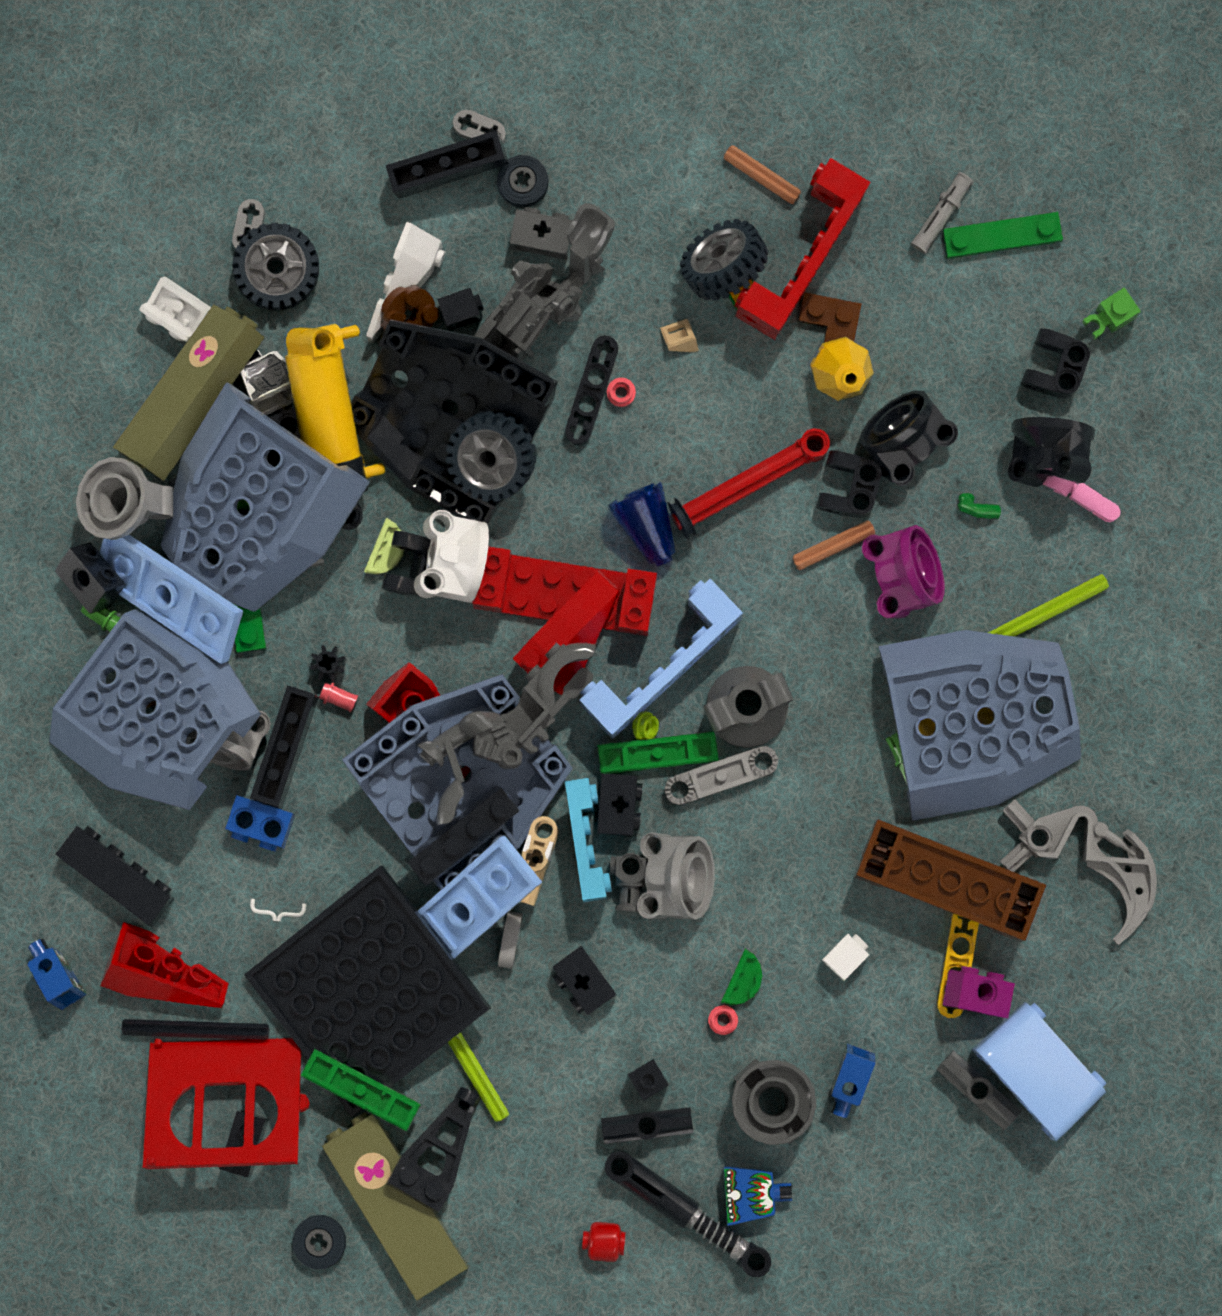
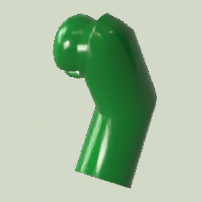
M971 493L959 495V504L957 506L961 512L976 518L999 519L1001 515L1000 505L974 503L975 497Z

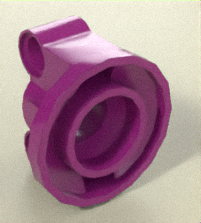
M913 525L884 536L870 535L863 541L862 553L867 560L875 562L876 577L883 591V594L877 600L879 614L886 618L901 619L908 616L911 611L936 605L943 601L945 580L938 553L923 528ZM879 542H881L883 545V551L881 555L878 556L876 553V546ZM894 598L898 601V608L895 612L891 609V602Z

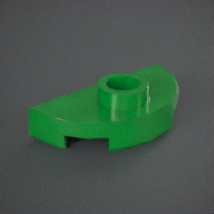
M746 948L720 1003L728 1005L743 1004L753 998L760 989L763 977L761 965L756 956Z

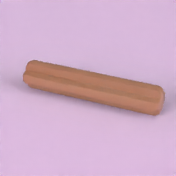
M731 145L725 152L724 159L788 203L794 204L801 194L800 189L737 147Z
M867 520L795 554L793 562L798 570H802L865 540L870 535H874L875 529L872 523Z

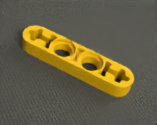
M952 914L937 1001L939 1013L946 1018H956L964 1011L962 1009H953L952 1014L947 1013V1008L942 1005L945 994L944 989L947 983V974L951 968H961L962 966L972 968L979 926L976 922L968 921L966 930H973L972 936L966 933H954L955 927L962 928V919L958 918V915ZM957 938H964L969 943V950L964 955L956 954L953 950L952 944Z

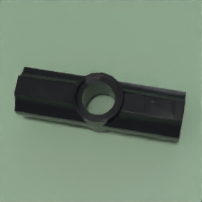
M690 1107L601 1118L604 1144L643 1139L649 1140L652 1138L693 1133ZM644 1117H650L656 1123V1128L651 1134H644L639 1130V1122Z

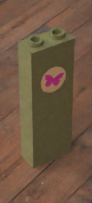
M213 304L113 448L136 465L164 481L183 455L226 382L231 385L265 338L256 330L258 325L246 316L240 319L241 315L228 306L223 310Z
M365 1111L351 1120L353 1126L343 1132L341 1128H338L327 1135L325 1138L328 1142L322 1145L417 1301L468 1269L469 1265L437 1213L385 1184L401 1155L378 1117L374 1114L368 1116Z

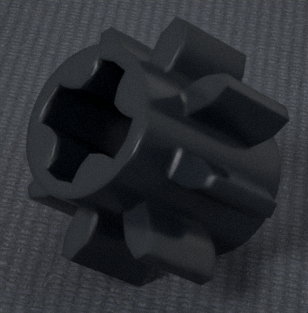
M322 645V652L319 655L311 654L316 660V664L312 665L310 669L312 671H321L318 675L320 681L327 675L335 682L334 674L337 672L345 674L343 668L340 667V663L345 662L347 659L345 656H336L339 650L338 647L335 646L330 652ZM327 656L331 660H336L335 663L331 664L332 669L329 671L325 667H321V664L325 663L324 658Z

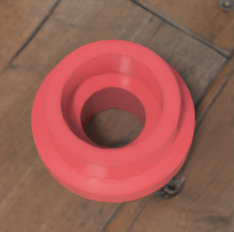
M616 378L609 383L607 398L614 406L626 407L635 399L636 389L630 380ZM624 388L627 394L625 397L619 398L615 394L616 390Z
M720 1005L710 1012L708 1023L715 1033L727 1035L736 1029L738 1016L733 1008ZM725 1014L728 1016L729 1023L726 1026L718 1024L717 1018L719 1015Z

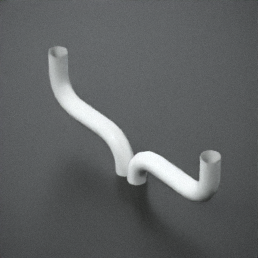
M251 899L250 903L251 910L254 913L271 915L273 921L281 922V918L284 916L301 917L306 911V904L302 903L300 913L283 912L276 917L272 911L256 909L254 906L255 899Z

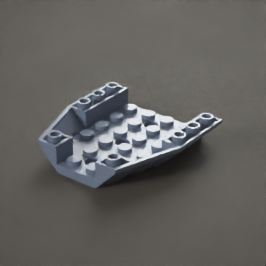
M226 382L181 456L173 491V518L166 521L161 547L171 563L229 602L255 612L326 554L370 481L347 465L337 466L250 405V397ZM271 450L277 451L280 455V462L276 467L270 465L267 460V455ZM241 499L246 500L250 506L249 513L246 516L241 515L237 510V504ZM211 548L219 553V561L216 565L211 564L207 559V553Z
M136 608L122 615L53 707L49 742L110 789L190 810L207 788L205 784L197 779L232 731H235L244 738L261 713L229 662L220 664L153 617ZM116 671L115 680L110 684H106L107 675ZM152 701H156L155 710L150 714H146L147 705ZM197 731L196 740L191 744H187L186 738L189 733Z
M963 630L878 646L883 674L886 675L908 787L906 793L912 821L999 805L1081 759L1080 728L1069 671L1059 643ZM1040 697H1047L1052 702V709L1047 714H1042L1036 709V701ZM981 708H989L993 712L994 718L989 725H983L977 719V713ZM923 719H930L935 724V731L930 736H924L919 731L918 726Z
M503 674L410 706L341 759L355 781L410 853L414 852L447 825H437V807L444 791L455 780L447 755L443 758V767H440L437 763L430 766L419 756L422 750L417 745L425 741H433L444 731L458 724L469 713L491 711L502 715L514 710L519 703L518 699L520 697ZM535 737L532 740V744L538 748V751L530 754L521 748L522 763L515 769H503L497 763L474 756L473 738L454 749L459 766H467L470 769V777L467 781L461 783L464 795L457 804L453 820L495 786L502 787L519 809V812L435 878L433 882L439 890H442L500 837L505 835L516 850L522 845L528 836L531 824L542 815L572 770V766L556 745L551 744L549 740L542 742L538 737ZM413 802H420L424 808L421 817L413 819L408 815V807Z

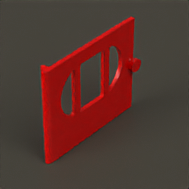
M158 1038L154 1040V1043H150L143 1168L175 1169L298 1164L300 1112L306 1111L309 1108L310 1102L305 1094H300L302 1051L292 1038H275L266 1040L162 1042ZM246 1085L244 1145L242 1147L202 1148L205 1087ZM261 1086L275 1099L278 1107V1117L275 1127L268 1137L259 1144L254 1145L256 1087ZM195 1088L192 1146L187 1147L173 1134L170 1118L173 1107L178 1099L188 1090Z

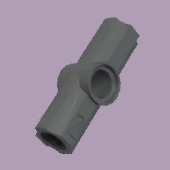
M954 1050L936 1069L1001 1129L1005 1130L1020 1114L1021 1110ZM976 1082H982L986 1086V1094L981 1099H976L971 1094V1087Z

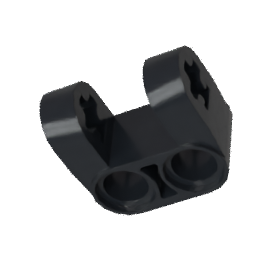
M1041 328L1039 329L1035 344L1041 348L1059 353L1061 357L1054 376L1026 369L1021 385L1046 395L1064 399L1070 398L1076 393L1081 384L1090 358L1089 347L1082 341L1065 334ZM1071 350L1080 352L1082 361L1078 363L1072 362L1068 357V352ZM1063 377L1069 378L1073 383V388L1064 390L1059 385V379Z
M835 450L829 451L826 466L852 473L854 476L848 498L829 493H819L816 508L821 511L848 517L863 518L868 516L875 504L881 479L880 466L875 461L854 454ZM865 468L871 469L875 473V479L871 482L862 480L859 475L860 471ZM864 497L868 501V508L865 510L856 509L853 505V499Z
M394 531L391 546L414 553L409 578L384 574L381 589L401 595L420 597L414 589V581L420 573L426 570L427 551L431 539L408 532ZM425 576L429 581L428 589L435 590V580L432 577Z

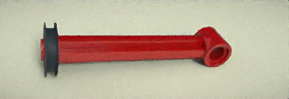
M813 428L807 430L802 438L796 440L794 444L688 503L681 505L677 498H674V504L667 502L675 525L681 530L687 540H690V534L697 536L694 525L806 463L821 461L830 447L829 436L821 429ZM812 439L817 440L821 443L822 449L813 452L807 447V442Z

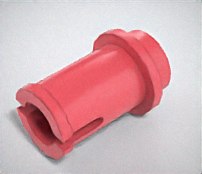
M325 682L319 699L324 700V704L329 702L351 713L359 695H354L334 686V682L331 684Z

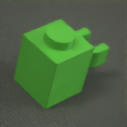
M1124 287L1102 301L1096 309L1098 314L1089 315L1083 319L1082 323L1085 326L1090 322L1098 324L1099 330L1091 335L1095 340L1102 335L1106 327L1109 328L1111 333H1114L1137 318L1141 311Z

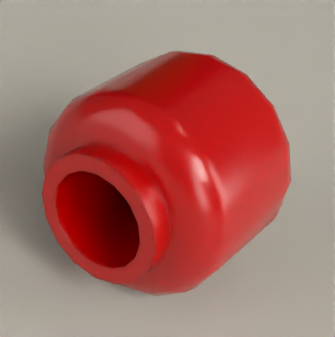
M593 1222L590 1226V1231H583L582 1249L588 1250L590 1260L616 1262L619 1255L624 1256L626 1232L621 1231L620 1225L616 1223Z

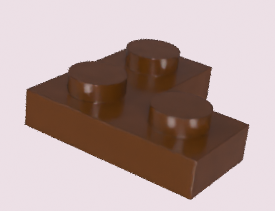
M805 292L799 322L826 327L824 343L847 337L854 342L862 304Z

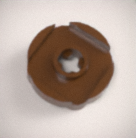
M416 285L406 288L401 286L394 289L382 304L381 312L384 314L381 327L385 331L391 319L432 327L433 323L438 319L439 310L435 307L433 297L426 290ZM408 309L412 311V315L409 319L405 320L406 315L404 313Z

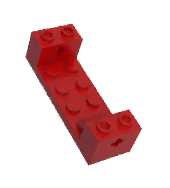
M832 158L829 159L826 165L820 163L810 182V185L813 186L810 195L833 208L824 226L828 229L825 233L822 230L819 232L809 250L813 253L812 256H804L794 274L798 279L796 282L790 279L781 297L754 281L750 288H743L736 299L734 307L738 308L735 317L775 340L864 197L871 182Z
M488 546L484 574L472 605L474 609L549 620L599 570L620 590L602 629L648 636L657 573L629 568L627 573L523 557L512 555L509 549Z

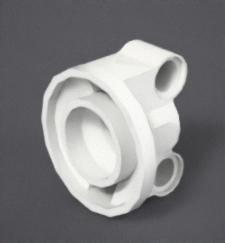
M438 510L427 517L423 524L424 534L431 539L427 555L426 570L415 578L414 589L423 598L439 596L472 603L479 590L487 559L489 543L487 523L455 517L448 511ZM434 519H440L444 523V532H439L434 528ZM425 576L432 577L435 580V590H430L425 586Z

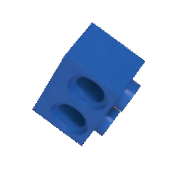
M236 795L225 829L232 832L231 838L248 843L250 837L260 841L259 847L276 852L277 847L285 848L295 814ZM249 812L253 816V823L250 827L243 829L239 826L238 819L241 814ZM277 821L281 825V832L277 837L270 838L266 833V828L269 823Z

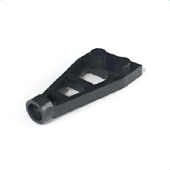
M460 1087L454 1100L400 1156L385 1184L433 1212L439 1213L454 1187L472 1114L481 1098L473 1091ZM458 1103H460L461 1105L467 1107V1109H466V1110L461 1109V1108L459 1107ZM448 1120L459 1128L452 1146L436 1138V1133L443 1123ZM431 1146L440 1149L446 1156L443 1171L437 1176L418 1165L419 1156Z

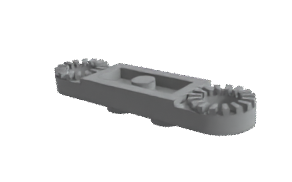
M761 746L673 776L665 785L666 798L675 805H684L769 776L778 766V756L773 749ZM760 753H766L771 757L772 765L765 770L759 769L755 765V757ZM683 782L687 785L688 794L684 798L679 799L672 795L671 787L674 783Z

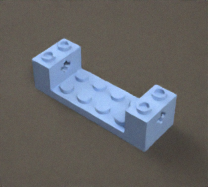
M711 579L706 583L700 580L689 591L690 598L688 599V606L709 629L703 626L692 637L693 640L691 642L693 644L687 649L683 646L670 657L671 664L665 670L659 667L648 678L650 684L643 690L640 687L636 688L626 698L628 703L626 706L602 680L597 684L594 681L590 682L580 692L582 697L579 700L580 705L612 740L640 712L652 704L742 620L743 612Z

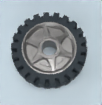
M734 219L733 223L730 220L724 221L723 226L719 223L713 225L712 231L708 228L704 230V236L698 235L694 238L695 244L690 243L687 246L688 252H683V260L680 261V271L692 291L699 298L702 297L704 300L712 298L715 301L719 300L720 296L723 299L729 298L730 292H733L734 295L740 292L739 288L742 286L745 289L750 286L749 280L755 281L759 277L757 272H762L765 268L763 264L767 263L768 257L766 255H768V249L752 224L745 220L741 222L740 219Z
M278 222L268 225L262 224L258 228L250 230L246 236L244 235L235 249L232 268L236 285L242 295L257 307L269 311L287 310L288 308L298 306L314 290L319 276L318 255L310 239L299 229L284 223L278 224ZM274 260H279L284 264L283 271L278 274H273L268 270L269 263Z
M487 411L484 414L483 412L478 413L464 421L449 439L450 443L446 448V452H449L446 456V463L451 465L448 468L449 474L455 475L454 483L456 485L460 483L463 486L461 490L465 494L471 492L472 498L478 499L482 497V501L487 502L492 499L494 502L500 501L503 498L506 499L518 492L527 483L535 469L533 465L536 462V455H533V452L536 448L535 444L530 443L532 436L530 433L525 434L523 430L526 427L522 423L519 425L515 423L516 418L512 416L505 417L506 413L499 412L494 414V411ZM486 451H490L495 455L496 462L488 459Z

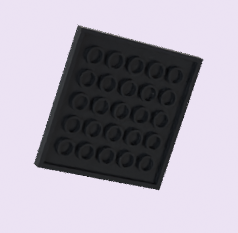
M383 865L375 869L244 974L308 1060L314 1049L389 1088L491 1009V1006ZM335 1095L351 1117L362 1110V1108Z

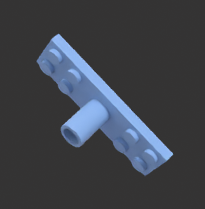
M131 535L117 540L103 539L100 549L101 556L126 584L120 592V596L220 664L229 661L243 610Z
M504 835L421 907L418 912L455 959L538 887L542 881Z

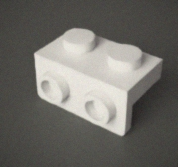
M164 276L160 278L148 302L142 304L139 311L145 314V318L149 322L161 325L169 330V334L176 340L187 342L211 307Z

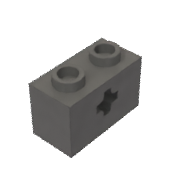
M525 207L524 210L516 209L510 238V249L567 260L571 245L567 240V229L573 220H569L568 215L561 213H552V216L543 215L540 210ZM542 227H547L548 233H545L544 237H539L537 231H540Z

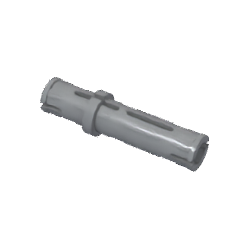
M958 172L947 191L941 193L938 205L910 243L912 247L923 254L928 252L931 244L943 229L955 210H959L961 200L971 185H973L974 181L969 176Z

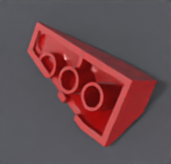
M598 570L512 659L529 673L536 664L541 668L549 660L545 654L556 642L560 646L572 643L596 645L599 634L609 617L620 590ZM588 659L564 665L554 680V692L562 695L563 687L580 668H586Z
M408 662L383 682L366 705L390 723L410 706L440 696L433 681ZM467 766L460 768L463 778H465L470 769Z
M123 922L107 962L100 986L131 997L222 1008L229 985L228 982L200 964L190 967L180 958L182 955L181 951L174 947L171 953L156 944L160 937L148 930Z

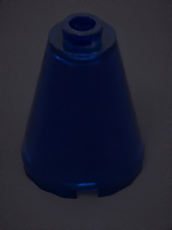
M661 481L655 485L652 483L624 495L626 497L620 502H617L616 499L607 505L611 514L649 564L655 563L658 567L673 560L671 555L676 550Z

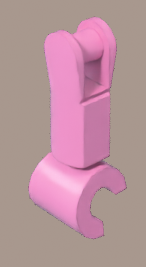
M1047 476L1043 485L1064 497H1067L1070 493L1069 498L1105 522H1112L1120 516L1118 505L1102 497L1101 494L1084 483L1076 484L1056 476Z

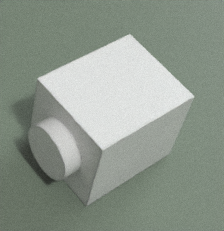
M846 934L822 961L844 981L869 956L865 951L868 945L858 935L855 934L851 937L849 934Z

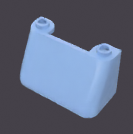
M1024 1002L971 1050L987 1066L990 1065L989 1069L996 1074L1028 1110L1037 1123H1041L1042 1130L1051 1140L1057 1141L1106 1093L1103 1087L1107 1083L1095 1070L1092 1073L1087 1070L1043 1020L1046 1017L1045 1013L1035 1003L1030 1006Z

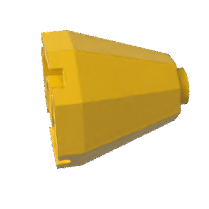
M847 337L822 343L817 356L810 363L816 388L837 401L861 395L874 374L868 350Z

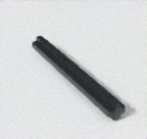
M124 1019L121 1028L123 1035L266 1040L270 1034L268 1024Z

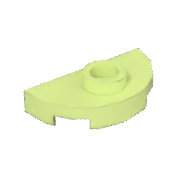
M388 518L385 519L365 568V573L374 575L388 573L403 558L404 550L391 546L394 531L401 530L396 523Z

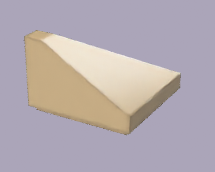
M688 319L660 328L669 351H699ZM681 328H685V329H683V330H680V331H677V332H674V333L669 334V332H672V331H675V330H678V329H681Z

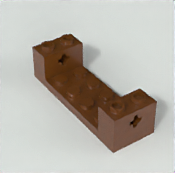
M879 819L874 822L854 878L880 888L886 887L993 929L992 932L1018 942L1026 941L1046 888V884Z

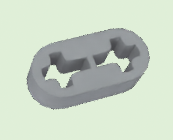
M461 110L454 117V130L465 139L485 134L481 132L482 129L492 131L493 128H497L503 143L506 140L505 128L496 120L471 110ZM467 117H470L471 124L478 128L476 130L467 127L466 131L462 130V125L459 121H465Z
M255 199L245 200L239 206L232 237L235 249L240 243L238 239L243 238L246 229H256L259 225L264 224L265 210L262 204ZM251 206H255L259 216H253L252 223L249 225L247 224L248 216L244 211L250 210Z
M512 911L507 913L498 967L513 969L523 913Z

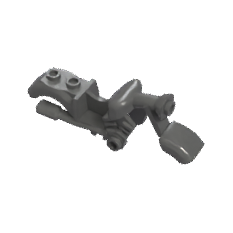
M585 203L581 205L567 229V240L572 245L570 247V274L561 284L551 281L554 268L549 264L541 263L538 265L524 261L517 262L511 271L516 282L474 336L488 341L521 361L527 355L533 358L535 353L530 348L549 320H553L560 325L562 322L577 321L581 317L579 300L583 291L580 288L589 281L593 274H599L606 270L601 265L604 260L599 256L612 236L615 221L594 204Z
M556 642L545 654L549 660L541 668L536 664L526 675L525 678L529 682L522 688L521 699L514 710L502 715L491 711L469 713L458 724L444 731L433 741H425L417 745L422 750L419 756L430 766L437 763L440 767H443V758L447 755L455 778L440 798L436 815L437 825L452 822L457 804L464 795L461 784L464 778L454 749L473 738L474 756L497 763L503 769L518 768L523 759L520 749L523 748L530 754L537 752L538 748L532 744V740L535 737H538L542 742L548 740L549 736L544 729L556 721L553 717L569 699H575L593 680V673L587 668H580L563 687V694L555 702L553 686L560 669L566 664L589 659L595 652V644L572 643L560 646Z

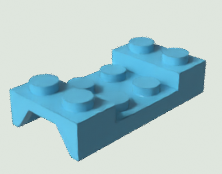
M589 778L565 781L583 902L607 899L606 892H612L609 873H603L602 867L590 868V865L596 864L593 845L587 846L586 835H591L588 815H582V813L594 811L593 804H599L596 784L590 785Z

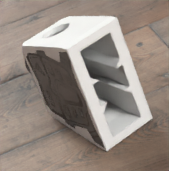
M256 350L240 373L248 397L251 398V405L264 415H268L293 403L286 360L277 351H272L262 356L260 351Z

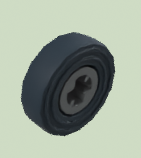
M518 155L509 158V164L501 166L497 174V187L500 195L507 203L515 207L525 208L536 205L544 198L548 190L549 177L546 168L539 160L529 155ZM523 174L524 178L526 175L530 177L527 187L522 188V185L516 186L518 175Z
M314 1215L303 1220L296 1228L292 1238L293 1251L297 1259L304 1266L312 1269H326L335 1265L343 1256L346 1248V1234L342 1226L335 1219L325 1215ZM316 1234H322L323 1240L328 1242L326 1248L322 1247V1251H317L316 1245L311 1244L312 1237L317 1238Z

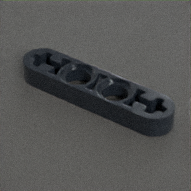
M600 336L592 345L565 429L566 438L573 445H584L591 438L618 356L617 342L610 336ZM605 342L610 343V349L614 350L613 353L606 354L604 363H610L608 368L600 363H592L593 359L599 361L601 351L597 347L598 345L603 346ZM595 369L602 371L605 375L604 381L598 385H594L588 380L589 373ZM582 398H593L596 402L594 410L591 412L582 411L579 408V402ZM575 413L583 418H592L590 423L586 420L584 421L583 431L587 432L585 436L580 435L579 439H575L574 433L570 431L571 428H577L580 420L579 418H574Z

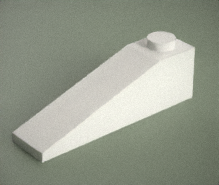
M406 222L393 259H395V271H391L386 276L383 293L386 294V297L394 289L401 286L406 288L416 285L421 288L433 273L435 266L440 268L446 252L442 250L441 240ZM379 299L366 335L367 340L371 343H374L384 332L381 327L384 314L381 312V307L385 299Z

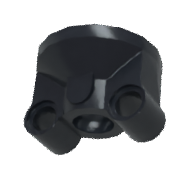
M915 390L902 394L878 410L862 430L860 442L880 466L882 477L896 485L904 486L913 480L915 475L914 466L929 457L937 445L945 447L955 442L958 436V428L952 421L945 419L924 391ZM943 425V432L937 437V430ZM900 464V472L894 476V469Z
M1025 417L1012 422L1011 431L1014 434L1012 460L1008 467V475L1012 481L1032 487H1039L1044 483L1047 476H1056L1079 484L1084 483L1091 474V463L1089 461L1091 441L1095 437L1093 426L1074 420L1051 417Z

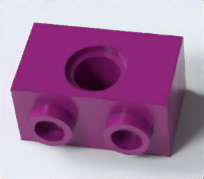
M962 966L961 971L949 970L942 1005L995 1017H1009L1015 983L1004 981L1005 975L987 972L985 977L978 975L979 969ZM980 987V988H981V992H980V995L978 996V988Z

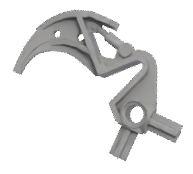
M1016 799L1002 810L1022 832L1019 835L1020 843L1000 860L1003 867L1012 872H1015L1031 856L1048 859L1058 858L1078 818H1083L1085 822L1083 861H1087V867L1109 879L1119 889L1125 901L1126 920L1120 932L1113 938V941L1117 945L1121 944L1138 928L1153 907L1157 889V875L1148 848L1132 831L1127 829L1122 833L1132 845L1130 847L1123 842L1122 838L1108 830V826L1105 823L1098 822L1094 811L1086 806H1075L1036 820L1026 812ZM1040 830L1045 834L1046 841L1043 846L1033 844L1031 840L1033 831ZM1104 838L1116 847L1120 846L1126 850L1128 858L1107 857L1099 849L1097 843ZM1127 865L1131 867L1129 873L1125 872V866ZM1137 888L1142 889V893L1140 895L1136 894Z

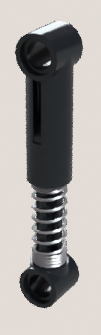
M616 1151L607 1157L605 1172L611 1180L627 1189L681 1228L687 1226L689 1229H695L696 1234L700 1233L703 1235V1239L707 1238L710 1240L709 1244L713 1242L716 1244V1248L720 1247L723 1249V1253L728 1252L730 1258L732 1257V1259L736 1260V1264L743 1268L749 1276L761 1277L770 1270L771 1257L765 1248L757 1246L752 1241L749 1243L744 1238L740 1239V1235L735 1236L733 1231L729 1232L727 1226L722 1227L720 1221H713V1217L709 1218L706 1216V1212H703V1209L701 1210L698 1207L700 1203L624 1151ZM623 1158L627 1161L628 1170L625 1174L617 1175L612 1171L611 1163L614 1159ZM633 1173L658 1190L656 1194L631 1178ZM753 1253L762 1254L764 1257V1265L759 1269H752L747 1264L749 1256Z

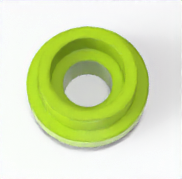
M642 711L633 720L632 729L635 738L645 740L653 739L659 729V721L652 713Z

